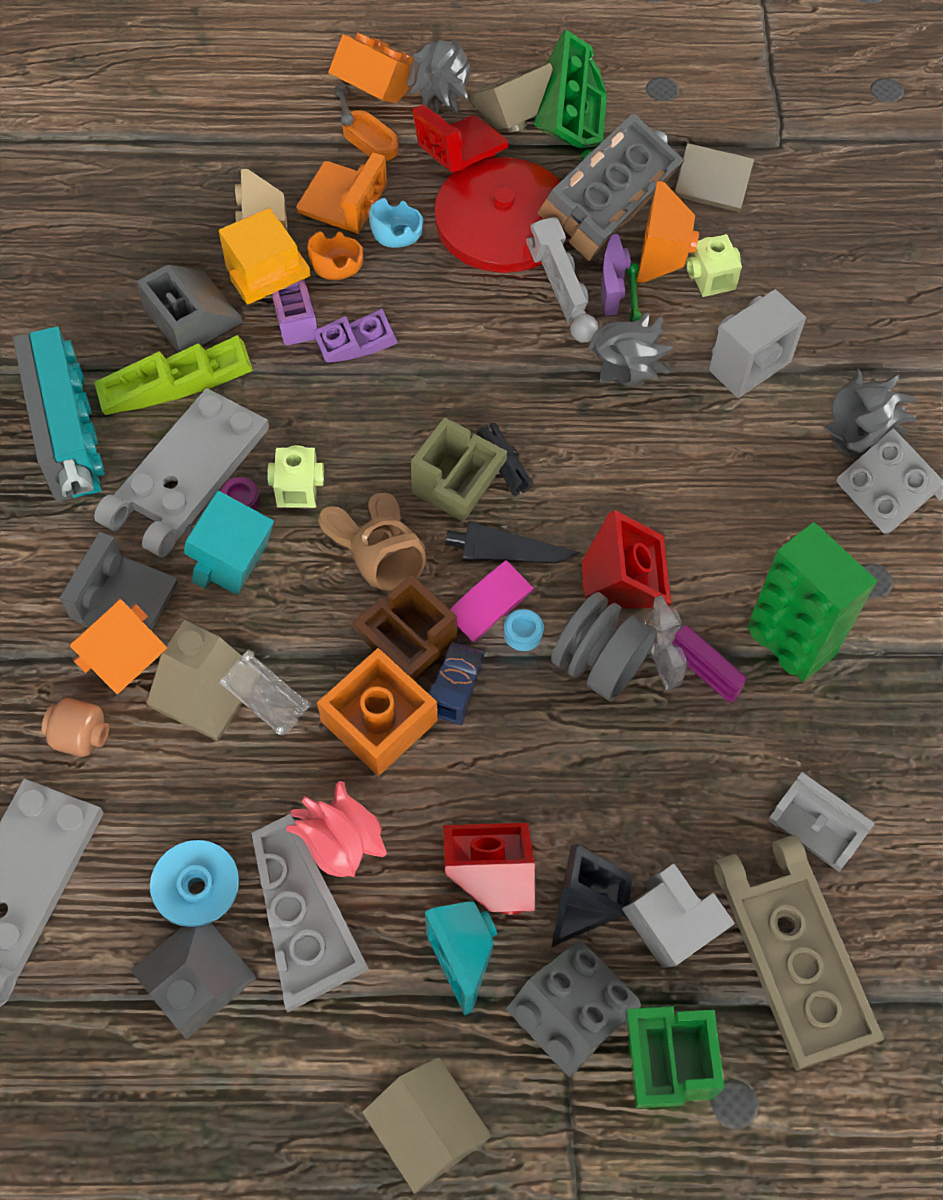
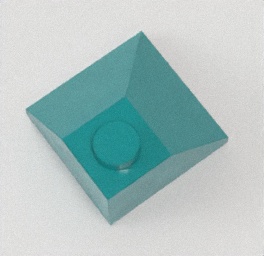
M474 901L435 907L425 911L426 936L464 1016L473 1012L493 952L494 940L492 937L497 935L495 925L486 910L480 913Z

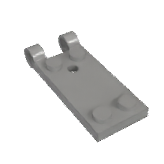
M206 388L114 495L105 496L100 501L95 511V521L112 531H117L123 526L133 510L145 515L155 522L145 532L142 546L159 557H165L184 533L186 527L193 522L217 490L222 487L269 430L268 420ZM168 482H178L175 488L168 489L164 487Z
M27 779L22 781L0 821V904L8 905L7 914L0 918V1007L11 996L21 971L104 814L101 807Z

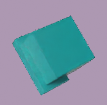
M217 490L185 542L184 554L198 561L193 570L192 583L206 589L210 581L238 595L268 545L274 520Z

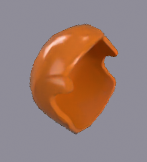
M319 231L308 240L310 263L315 272L324 279L342 280L355 275L363 265V247L356 239L345 237L341 232H337L333 238H326Z

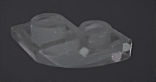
M661 595L654 599L649 625L658 631L651 647V652L659 676L668 691L682 684L687 669V660L682 649L677 645L673 646V641L676 639L675 634L682 627L680 616L674 607H668Z

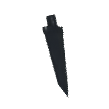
M469 521L467 533L447 530L445 541L447 546L464 548L462 560L468 561L507 560L515 562L558 563L581 553Z

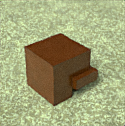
M411 574L387 594L388 602L383 597L380 598L354 620L352 624L353 630L366 641V644L375 651L379 648L416 681L447 654L452 642L457 643V616Z

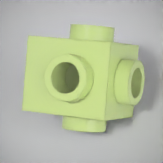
M727 234L698 240L695 253H691L686 261L688 275L691 279H695L702 297L736 290L742 269L741 257L736 247L733 248Z
M299 445L288 448H276L275 463H268V485L273 486L277 507L316 508L317 486L324 485V464L317 463L315 448H305Z

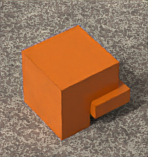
M120 598L80 636L68 643L77 653L73 658L74 662L85 673L92 668L116 694H119L167 649L163 642L142 622L148 617L145 612L135 603L128 607Z

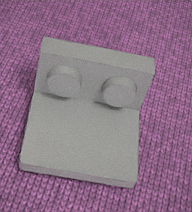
M894 428L836 479L841 488L884 534H889L933 495L939 501L943 499V479Z

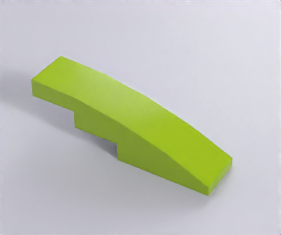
M236 335L207 350H204L198 343L168 358H165L159 351L94 383L101 410L105 415L180 399L204 391L206 388L210 389L247 374L253 371L244 342Z

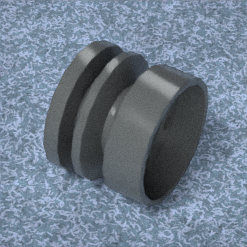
M596 592L574 612L564 626L552 653L551 663L560 669L569 665L568 674L574 678L580 676L589 666L592 667L586 686L612 702L625 689L644 662L658 631L635 615L626 619L619 627L616 626L622 608L616 603L607 607V597Z

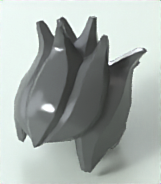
M455 39L451 40L452 43L443 40L427 43L412 55L414 59L410 65L407 85L408 87H413L409 93L414 94L420 91L423 104L429 108L431 102H433V112L439 114L441 103L448 109H451L454 114H457L456 100L458 96L463 99L468 98L465 86L471 72L470 63H468L466 53Z
M646 312L638 321L609 322L595 332L588 349L603 360L600 373L601 383L618 380L626 386L643 385L645 379H657L656 372L665 374L670 372V369L659 359L673 350V347L656 344L663 332L661 329L662 317L659 316L654 325L647 327L649 313Z
M857 369L852 380L838 391L837 396L832 401V417L834 421L827 424L824 429L834 437L844 441L846 448L854 453H866L893 428L903 436L908 433L900 423L916 421V416L907 414L905 408L899 405L912 403L915 401V397L891 391L900 377L899 374L885 381H876V378H874L870 382L864 383L862 374Z

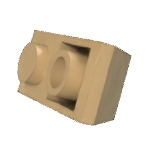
M241 169V184H235L237 206L242 205V211H236V222L270 207L288 232L284 193L249 169Z

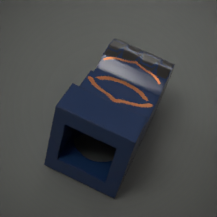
M456 642L451 643L443 667L440 668L435 684H432L429 695L437 701V717L439 719L463 725L481 670L484 651ZM442 706L447 707V708H450V709H453V710L444 709Z

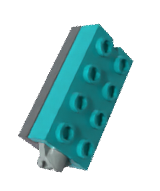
M58 326L31 332L30 336L28 333L13 336L37 461L55 501L60 502L71 499V496L76 498L101 492L99 476L105 475L100 453H97L95 445L98 444V439L93 422H90L89 414H92L89 400L82 387L85 381L79 362L75 363L77 360L71 340H63Z

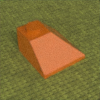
M657 181L645 228L637 282L645 283L683 268L688 252L695 253L699 232L693 231L695 215L662 181Z

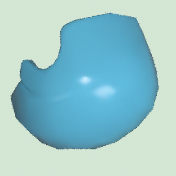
M381 198L371 204L369 210L371 231L374 238L384 246L391 248L406 247L414 244L422 235L424 219L417 209L409 207L405 201H401L397 206H391L386 198Z

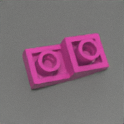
M506 560L466 593L450 610L457 616V626L472 642L476 643L503 616H507L534 588Z

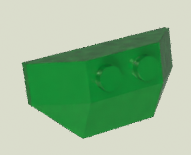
M565 30L547 63H551L553 70L538 113L535 116L534 126L560 142L578 148L599 146L604 138L607 92L600 70L593 60L595 54L592 46L568 30Z

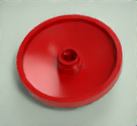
M495 157L475 162L462 171L454 172L441 186L435 201V226L438 236L443 245L456 258L481 270L511 273L537 267L542 262H534L526 239L534 237L530 226L537 221L543 220L538 212L550 192L561 181L545 168L522 159ZM564 231L565 236H566V239H565V242H566L567 239H568L569 234H568L566 231Z

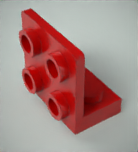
M424 104L412 109L418 145L452 173L462 171L469 165L484 158L493 157L497 152L509 147L508 139L476 115H471L450 125L438 113H434Z

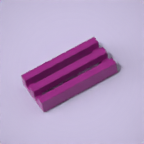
M684 625L675 634L676 639L673 641L670 651L731 704L740 695L747 679L746 676L694 630Z

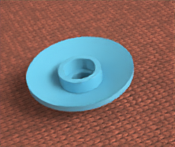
M204 840L186 841L169 849L155 865L150 880V893L157 910L170 922L184 927L204 926L219 919L233 904L239 888V874L233 858L221 846ZM195 882H203L205 884L204 890L199 894L190 893V887Z

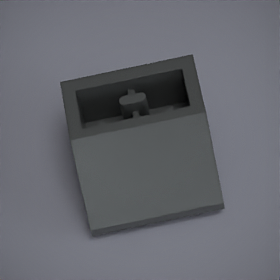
M166 265L136 281L144 310L178 353L198 343L203 345L243 323L242 317L204 271Z

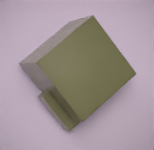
M444 417L411 460L412 494L464 522L507 460V451L476 434L470 439V430Z

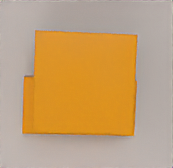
M270 207L218 230L226 269L230 274L231 282L247 305L311 276L310 268L297 250V245Z

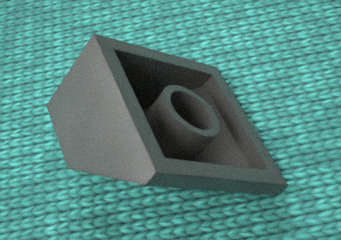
M212 923L199 927L182 926L130 970L185 1039L189 1038L257 979L256 975Z

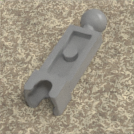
M556 217L537 221L530 226L534 237L526 239L534 262H542L567 323L571 322L570 330L573 338L581 343L589 342L598 330V322L593 316L586 314L584 311L588 303L587 289L583 283H579L575 274L573 257L569 252L566 253L563 247L566 236L562 226Z

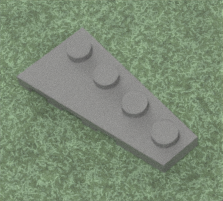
M291 814L251 833L287 1013L368 970V966L306 843L300 836L286 831L288 825H296Z

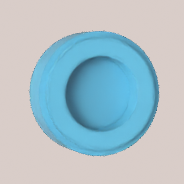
M527 609L516 610L510 613L504 622V639L515 650H532L542 641L544 624L537 613Z

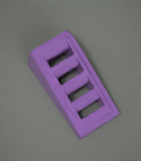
M305 279L273 293L272 298L284 344L292 345L316 339L313 331L318 328ZM298 291H300L299 293H294V294L285 295V296H281V297H280V295H284V294H289V293H293V292H298Z

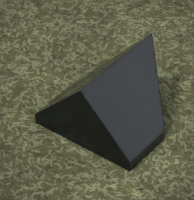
M578 844L571 845L552 947L617 918L627 917L622 908L629 904L633 875Z

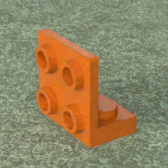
M372 152L366 164L360 165L358 171L324 161L297 204V213L359 234L369 217L371 204L379 200L387 186L385 156Z

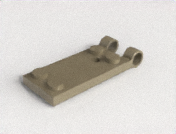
M791 835L772 843L775 861L780 871L786 875L785 877L750 887L742 862L736 854L713 860V871L718 886L727 897L794 1068L797 1071L879 1043L884 1038L807 860L805 849L800 839L796 835ZM786 918L790 920L793 925V931L791 933L781 932L777 926L779 919Z

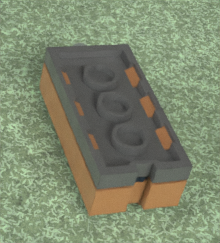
M632 113L550 192L538 214L543 219L558 218L562 229L571 236L569 243L590 261L609 242L611 235L616 234L653 197L657 181L667 183L684 159L667 144V136L664 132L660 130L653 131L638 116Z

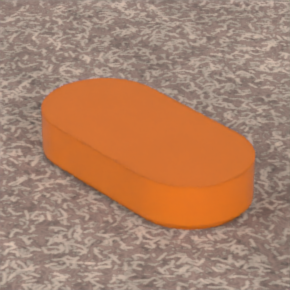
M357 110L350 112L354 117L353 124L350 126L342 124L343 135L350 143L368 157L371 156L372 152L385 156L386 161L396 157L399 152V140L394 131L366 111Z

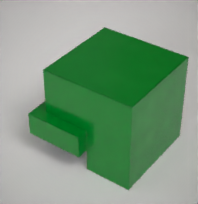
M673 1006L627 1009L625 1014L636 1109L683 1106L685 1101L713 1100L725 1088L714 1010L677 1012L674 1015Z

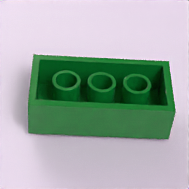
M813 522L777 550L747 628L759 645L766 646L778 658L780 665L786 672L796 675L804 683L838 654L878 580L819 525Z

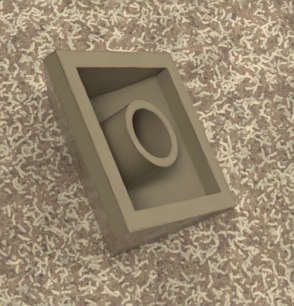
M687 143L675 194L680 199L740 213L755 159Z
M439 1057L399 1076L362 1112L414 1194L492 1137Z

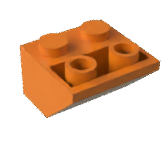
M359 32L356 33L355 37L342 34L328 73L381 100L397 103L411 88L408 87L407 81L410 65L414 58L403 51L389 48V44L377 38H370Z

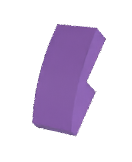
M619 234L611 235L605 252L601 279V304L604 316L618 314L620 299L625 298L624 276L625 270L630 268V254L627 247H622Z
M383 309L352 323H349L346 316L313 331L326 363L359 358L398 343Z

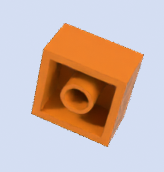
M379 648L317 702L321 723L377 776L382 774L438 721L437 701Z

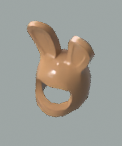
M384 492L377 493L370 498L368 510L371 521L362 525L361 528L339 507L329 506L322 509L318 518L322 531L352 551L361 575L372 587L391 592L411 574L416 579L421 575L425 566V545L411 529L401 523L399 504L393 495Z

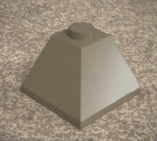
M547 63L516 72L468 94L470 102L494 130L507 129L509 133H513L527 126L526 120L536 116L553 70L552 65Z
M184 620L167 644V649L161 654L147 705L218 742L261 674L259 670L219 636Z

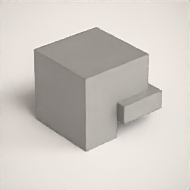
M675 864L666 867L644 881L643 883L648 890L622 908L662 969L678 965L735 924L714 893H711L703 900L698 899Z

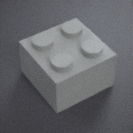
M776 289L764 297L758 296L754 298L746 309L737 315L731 314L720 323L716 344L712 349L713 355L709 371L737 398H740L791 363L806 316Z

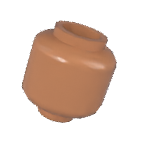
M63 698L57 704L49 706L44 715L41 730L43 736H46L48 745L53 750L78 757H86L96 747L104 745L109 733V724L104 722V712L100 706L75 698Z

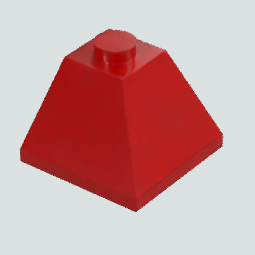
M616 510L608 513L582 560V588L584 597L588 599L592 594L599 592L607 597V607L616 603L622 609L665 608L672 605L664 536Z
M528 823L443 825L445 874L490 912L516 915L523 911H535V862Z

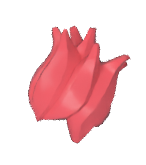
M339 781L336 784L334 799L330 804L322 801L317 802L304 796L302 802L307 809L291 810V816L302 820H295L296 825H288L286 831L296 834L304 840L315 863L329 875L355 877V871L364 853L378 857H384L387 854L380 836L382 826L378 818L347 794L344 782Z

